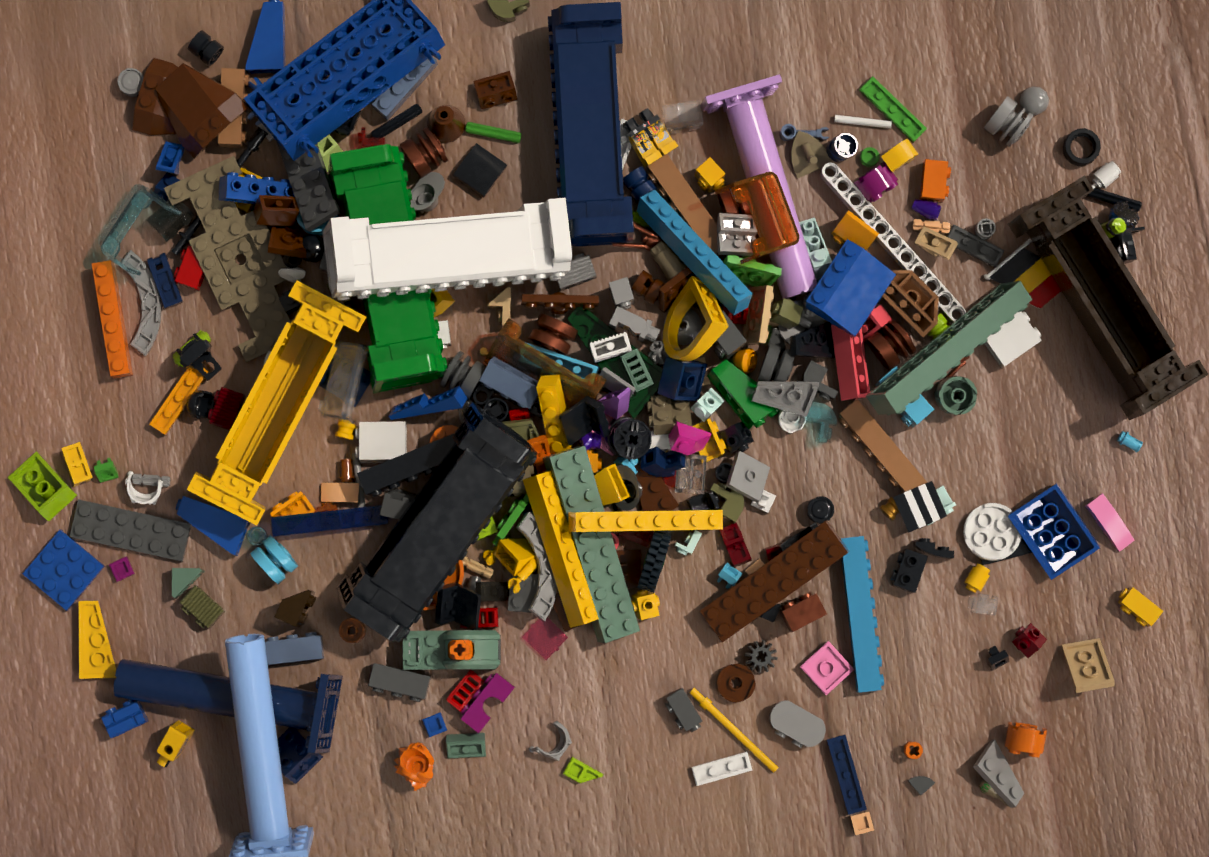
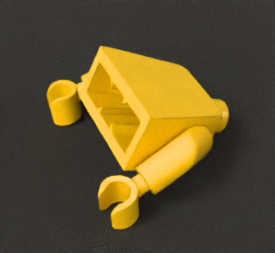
M525 538L499 539L493 551H484V561L490 566L495 563L496 557L513 576H518L508 581L509 589L514 586L513 593H518L521 589L519 583L525 581L538 567L534 551Z

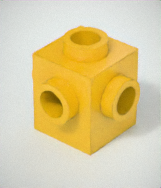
M642 589L637 591V594L632 595L633 601L631 602L636 618L645 620L660 616L658 610L660 601L655 593Z

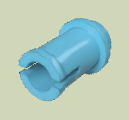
M1122 431L1117 438L1119 445L1123 444L1136 453L1142 447L1143 442L1129 435L1127 431Z

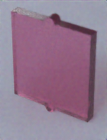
M546 618L545 621L539 619L535 624H531V628L522 638L547 660L555 651L559 650V647L568 637L549 618Z

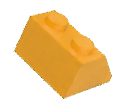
M848 210L832 232V235L834 236L833 239L840 245L844 244L848 239L867 251L879 233Z

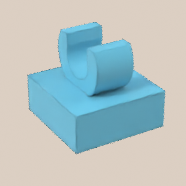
M618 457L614 463L616 466H628L636 475L638 471L634 466L640 460Z
M727 562L718 574L717 582L719 583L724 579L728 582L725 587L728 589L731 585L734 586L742 573Z

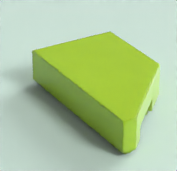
M574 757L571 758L563 773L578 783L600 778L604 775Z

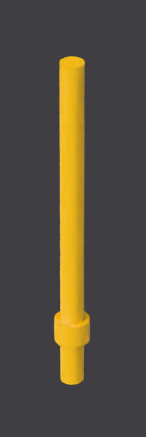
M696 688L689 692L700 703V707L709 711L773 773L779 768L714 707L708 697L705 698Z

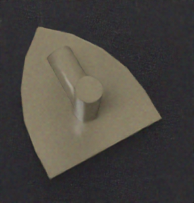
M798 130L791 149V161L797 179L823 168L827 163H832L825 147L816 138Z

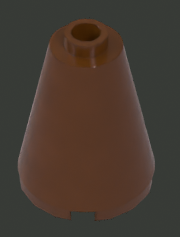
M441 105L430 113L427 126L429 131L435 134L440 142H454L464 132L465 118L458 108L452 105Z

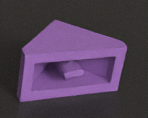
M626 387L601 397L598 401L604 405V413L616 420L626 413L629 408L630 388Z

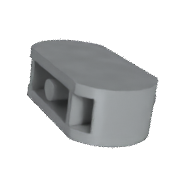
M788 700L780 701L770 711L769 721L772 728L776 729L775 734L784 739L787 735L793 739L791 743L802 748L803 745L813 747L823 740L826 732L824 721Z

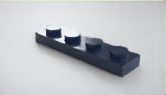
M846 735L826 739L847 814L850 815L867 810Z

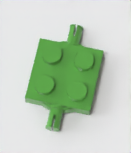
M527 493L520 500L515 499L507 512L509 516L505 514L497 526V529H499L497 536L492 541L494 545L497 546L499 539L507 537V533L526 505H529L530 501Z

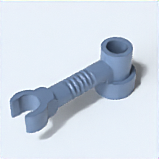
M785 124L780 130V138L783 141L795 138L798 130L792 124ZM827 127L808 131L799 130L822 141L829 139V137H824L821 134L822 131L829 130Z

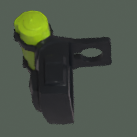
M1113 218L1106 223H1101V227L1124 264L1137 260L1132 234L1145 230V227L1126 229L1125 221L1122 218Z
M202 330L197 334L194 333L193 337L172 355L175 364L186 369H197L207 380L213 378L222 369L211 355L212 346L209 334ZM202 362L213 363L214 371L206 373Z

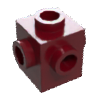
M1030 623L1025 628L1021 626L1014 633L1016 637L1012 643L1029 658L1042 647L1047 639Z

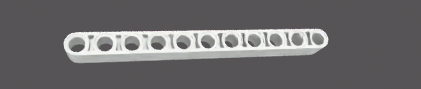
M835 163L825 164L821 170L822 180L855 216L875 231L877 225H882L885 228V233L879 234L876 240L901 269L912 270L913 272L915 268L922 269L923 276L919 278L925 284L933 282L936 286L933 292L939 298L945 296L948 299V305H942L939 302L938 310L953 324L956 319L952 317V311L957 310L961 313V316L966 313L964 307L875 207L866 200ZM830 168L834 170L835 175L828 177L825 174V170ZM839 183H845L847 185V190L841 191L838 189L837 185ZM850 198H859L860 204L853 205L850 202ZM870 211L873 216L872 219H865L863 212ZM890 239L896 240L898 247L891 248L888 241ZM904 253L908 254L911 259L910 262L902 261L901 255Z

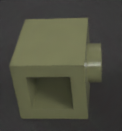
M783 298L773 304L770 320L790 330L799 324L803 307L795 304L791 299Z

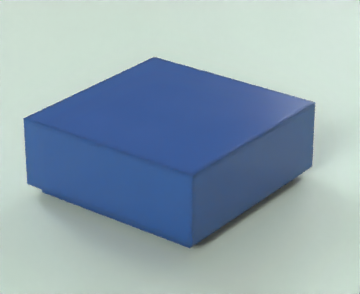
M441 712L422 719L429 737L447 731Z

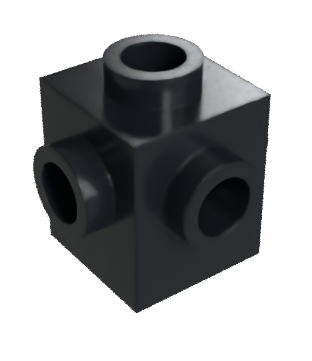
M743 422L736 423L720 433L730 453L744 452L749 449L748 445L754 442L751 431Z

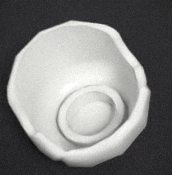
M780 410L778 413V423L782 430L788 433L801 430L807 421V417Z

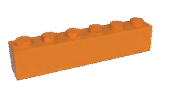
M111 260L92 263L110 376L114 379L132 376L133 371L115 264Z

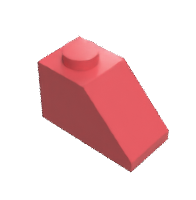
M882 304L872 311L862 326L863 342L892 320Z

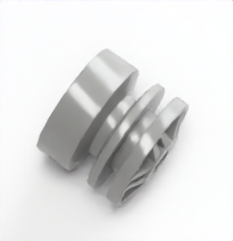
M1009 96L1006 97L984 126V129L992 135L1001 130L1003 132L999 139L1001 142L1006 136H1009L1010 139L1006 143L1008 147L1021 138L1030 126L1029 124L1034 116L1029 113L1023 119L1021 116L1025 112V108L1015 113L1014 110L1018 103Z

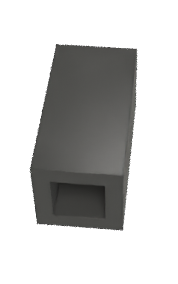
M683 688L666 697L668 702L665 705L670 713L674 712L677 719H675V722L680 730L684 728L685 731L690 730L692 733L701 727L699 723L703 721Z

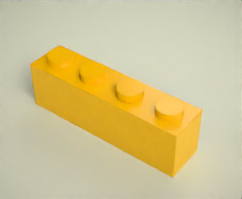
M560 375L541 376L536 389L550 453L555 454L571 448V445H568L565 441L559 416L567 409Z

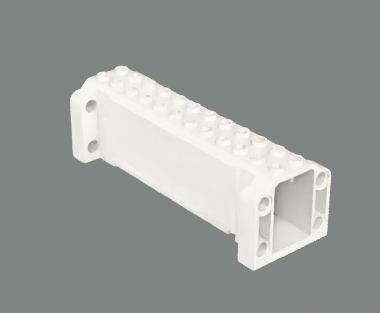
M566 198L548 199L546 202L524 204L517 212L369 225V218L349 219V217L331 218L323 230L329 289L332 298H338L339 301L349 300L351 296H357L358 299L369 298L371 294H377V297L389 296V293L396 292V295L408 294V291L416 290V293L428 292V289H435L438 292L454 287L455 290L465 289L469 285H473L474 288L485 287V284L493 283V286H501L505 282L512 281V284H521L525 280H531V283L541 282L545 278H550V281L561 280V277H565V274L570 271L572 260Z

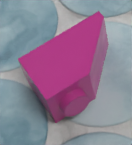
M680 422L675 423L668 435L671 450L685 455L703 450L711 437L710 432Z

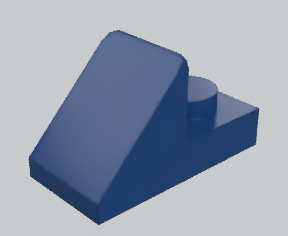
M166 141L157 162L156 170L179 175V163L184 153V147L181 144Z

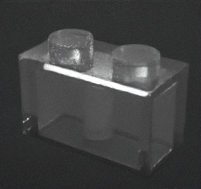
M700 100L662 106L664 126L667 132L670 131L671 134L679 133L681 129L697 130L700 129V126H703L704 121Z
M686 455L685 468L676 470L675 493L704 494L707 456Z

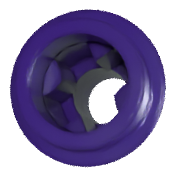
M915 199L912 210L929 220H937L942 206L938 205L937 202Z

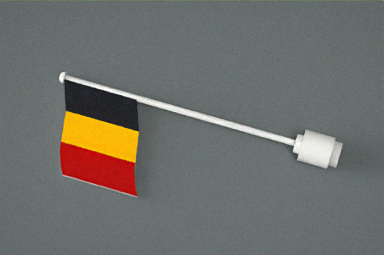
M1113 161L1105 163L1093 174L1094 179L1092 181L1094 184L1091 185L1094 189L1096 186L1098 188H1107L1119 177L1121 173L1120 168ZM1029 238L989 274H985L984 278L985 280L992 279L1000 284L1021 281L1032 298L1028 304L1041 309L1061 290L1041 257L1025 249L1032 242Z

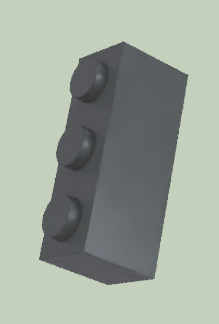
M374 663L368 686L372 687V691L383 693L384 690L391 691L392 696L402 698L403 694L409 695L410 700L421 702V699H426L431 676Z

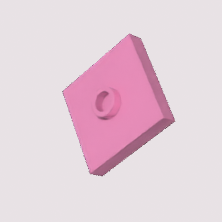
M829 641L800 666L825 695L830 693L855 670Z

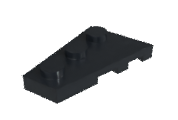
M827 321L790 336L791 356L835 358L831 329L833 324Z

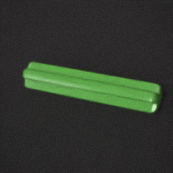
M467 122L465 131L467 133L519 143L521 140L520 132Z

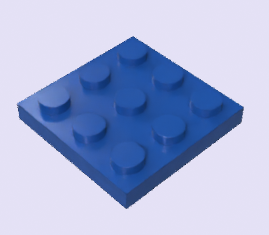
M60 529L23 572V575L68 611L105 566Z

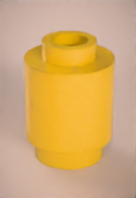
M977 563L975 567H972L964 581L967 584L965 588L974 593L977 591L981 592L990 576L988 575L990 570Z

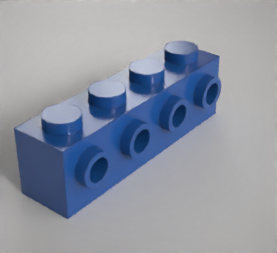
M228 172L227 175L220 177L219 200L255 205L259 195L295 197L290 180L281 179L279 182L274 181L272 177L256 179V175L241 177L238 176V173Z

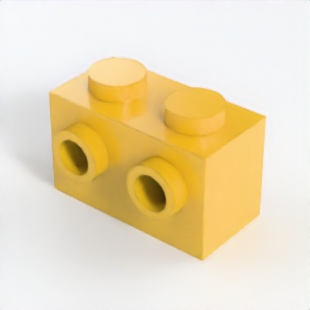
M709 157L696 169L695 177L698 179L697 184L704 191L708 190L710 193L712 190H715L716 192V189L724 185L725 172Z

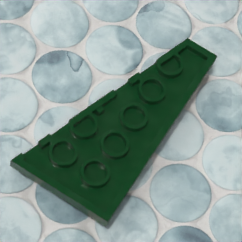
M576 307L568 317L572 327L578 330L577 334L591 356V342L605 340L609 336L612 337L618 334L590 311L583 309V307ZM630 344L632 350L637 349L632 344ZM640 351L639 353L654 384L639 392L635 390L630 398L628 412L633 419L637 417L647 404V401L658 390L663 372L660 366ZM622 355L597 362L601 371L606 367L633 386L620 359ZM635 356L626 361L627 363H630L632 361L637 360V357ZM638 363L630 367V370L632 371L640 367V364ZM642 370L633 376L634 378L644 374ZM645 377L637 381V385L647 381V378Z

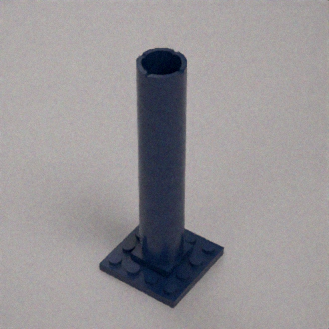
M122 659L117 667L115 674L117 678L114 680L115 697L235 718L229 677ZM321 674L316 681L318 692L270 684L275 724L310 731V736H307L305 747L308 748V753L330 752L342 675Z

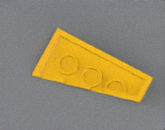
M79 601V679L117 678L115 676L116 666L99 602Z

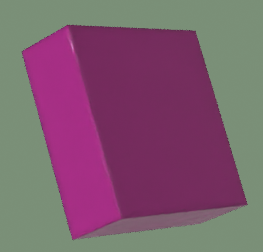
M127 556L109 564L117 582L135 574Z

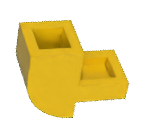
M905 139L881 157L890 170L895 172L906 163L909 164L913 161L918 152L910 141Z

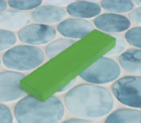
M873 76L859 89L911 142L914 143L927 130Z

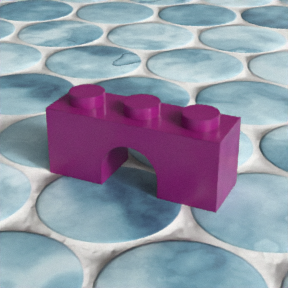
M498 673L495 675L490 674L484 682L487 686L483 691L479 689L472 697L475 700L472 705L469 706L467 704L461 711L463 715L461 720L478 733L491 719L483 709L484 701L489 697H495L504 702L515 688Z

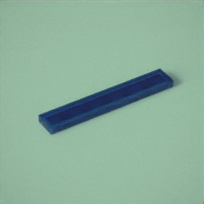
M382 505L271 517L273 537L386 525L388 524V517L380 515Z

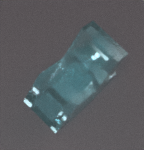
M812 402L806 422L820 424L818 443L826 444L827 439L831 440L832 428H829V425L836 426L837 418L834 411L828 405Z

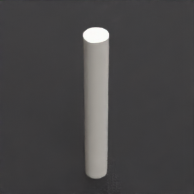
M835 115L834 118L836 123L891 129L892 121L842 115Z

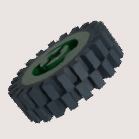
M654 531L637 588L654 593L672 535Z

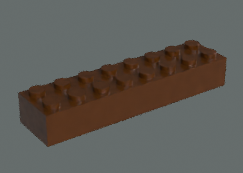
M826 520L704 607L700 612L723 643L849 553V549L828 520Z

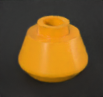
M752 348L739 350L733 356V364L743 373H751L757 364L756 352Z

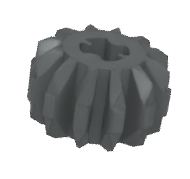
M765 640L761 641V647H759L757 641H754L755 649L752 646L747 647L752 651V653H745V656H751V659L747 660L746 664L754 663L750 667L751 670H754L757 665L758 673H761L762 666L765 672H768L767 664L774 668L775 665L770 661L777 660L778 657H771V654L777 652L776 649L769 651L772 647L771 643L765 648ZM759 651L766 654L763 662L756 659Z

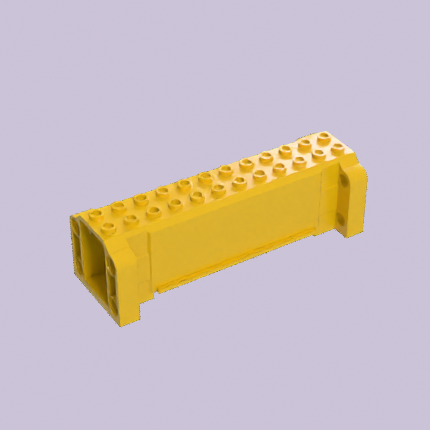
M297 280L288 297L299 302L301 306L291 323L286 322L216 456L219 459L211 478L196 472L187 488L188 491L255 525H258L265 512V506L252 499L259 486L263 482L267 484L337 350L334 346L340 331L345 326L358 333L366 319V316Z

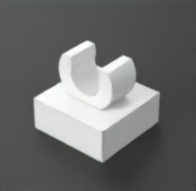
M763 490L761 500L759 502L752 501L751 506L769 513L776 495Z

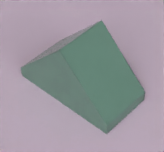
M172 568V596L178 598L205 571L201 568Z

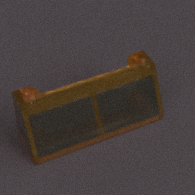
M508 318L498 333L484 361L485 364L488 365L489 361L496 357L537 381L544 375H560L567 410L586 396L594 400L598 399L607 379L596 373H590L585 379H582L520 340L521 327Z

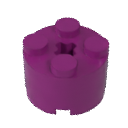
M884 161L880 163L881 165L874 167L854 182L866 200L871 203L883 196L881 192L884 190L886 192L890 191L898 185L896 182L898 180Z

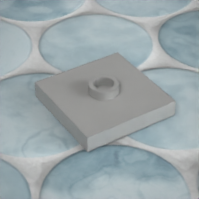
M737 451L726 486L755 502H759L770 467L741 451Z

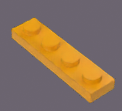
M186 369L149 425L167 435L187 406L189 396L197 391L205 377L197 369Z

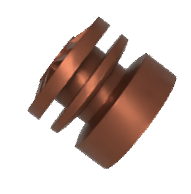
M427 127L422 129L426 138L423 139L419 132L416 133L419 141L417 144L410 138L399 144L420 178L432 172L429 166L431 161L435 166H440L436 159L437 157H440L443 163L448 161L444 147L436 135L429 131Z
M893 319L888 322L890 328L886 325L882 327L884 337L876 331L866 339L873 354L889 371L900 364L898 354L907 359L909 357L907 351L910 354L916 352L909 334Z

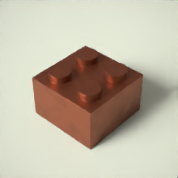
M809 592L799 597L800 602L795 604L794 601H791L782 606L783 610L780 611V614L790 632H794L827 615L817 593L812 595Z

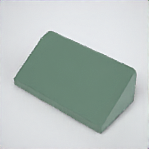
M485 733L446 735L447 759L486 757Z

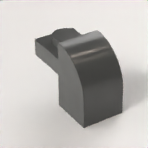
M811 360L803 374L802 382H819L818 396L827 401L829 399L834 400L838 391L821 383L828 369Z

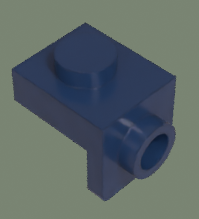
M167 172L155 186L153 198L158 203L169 207L171 202L164 188L180 181V179Z

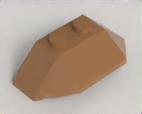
M891 270L896 276L882 297L924 338L938 324L939 297L912 270Z

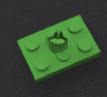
M757 254L755 256H742L741 258L737 255H727L723 260V263L744 285L752 287L771 286L781 276L782 268L775 267L773 264L758 263L756 261Z

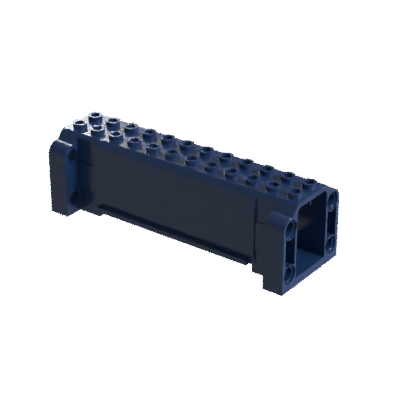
M621 2L562 5L551 10L552 16H548L549 32L553 33V35H549L550 51H554V54H550L551 70L555 69V73H551L552 88H556V92H552L553 107H557V111H553L554 126H558V130H554L555 145H559V149H555L556 164H560V168H556L557 183H561V187H557L558 198H566L571 245L583 247L612 245L613 242L633 243L632 197H624L616 68V54L622 53L623 48Z

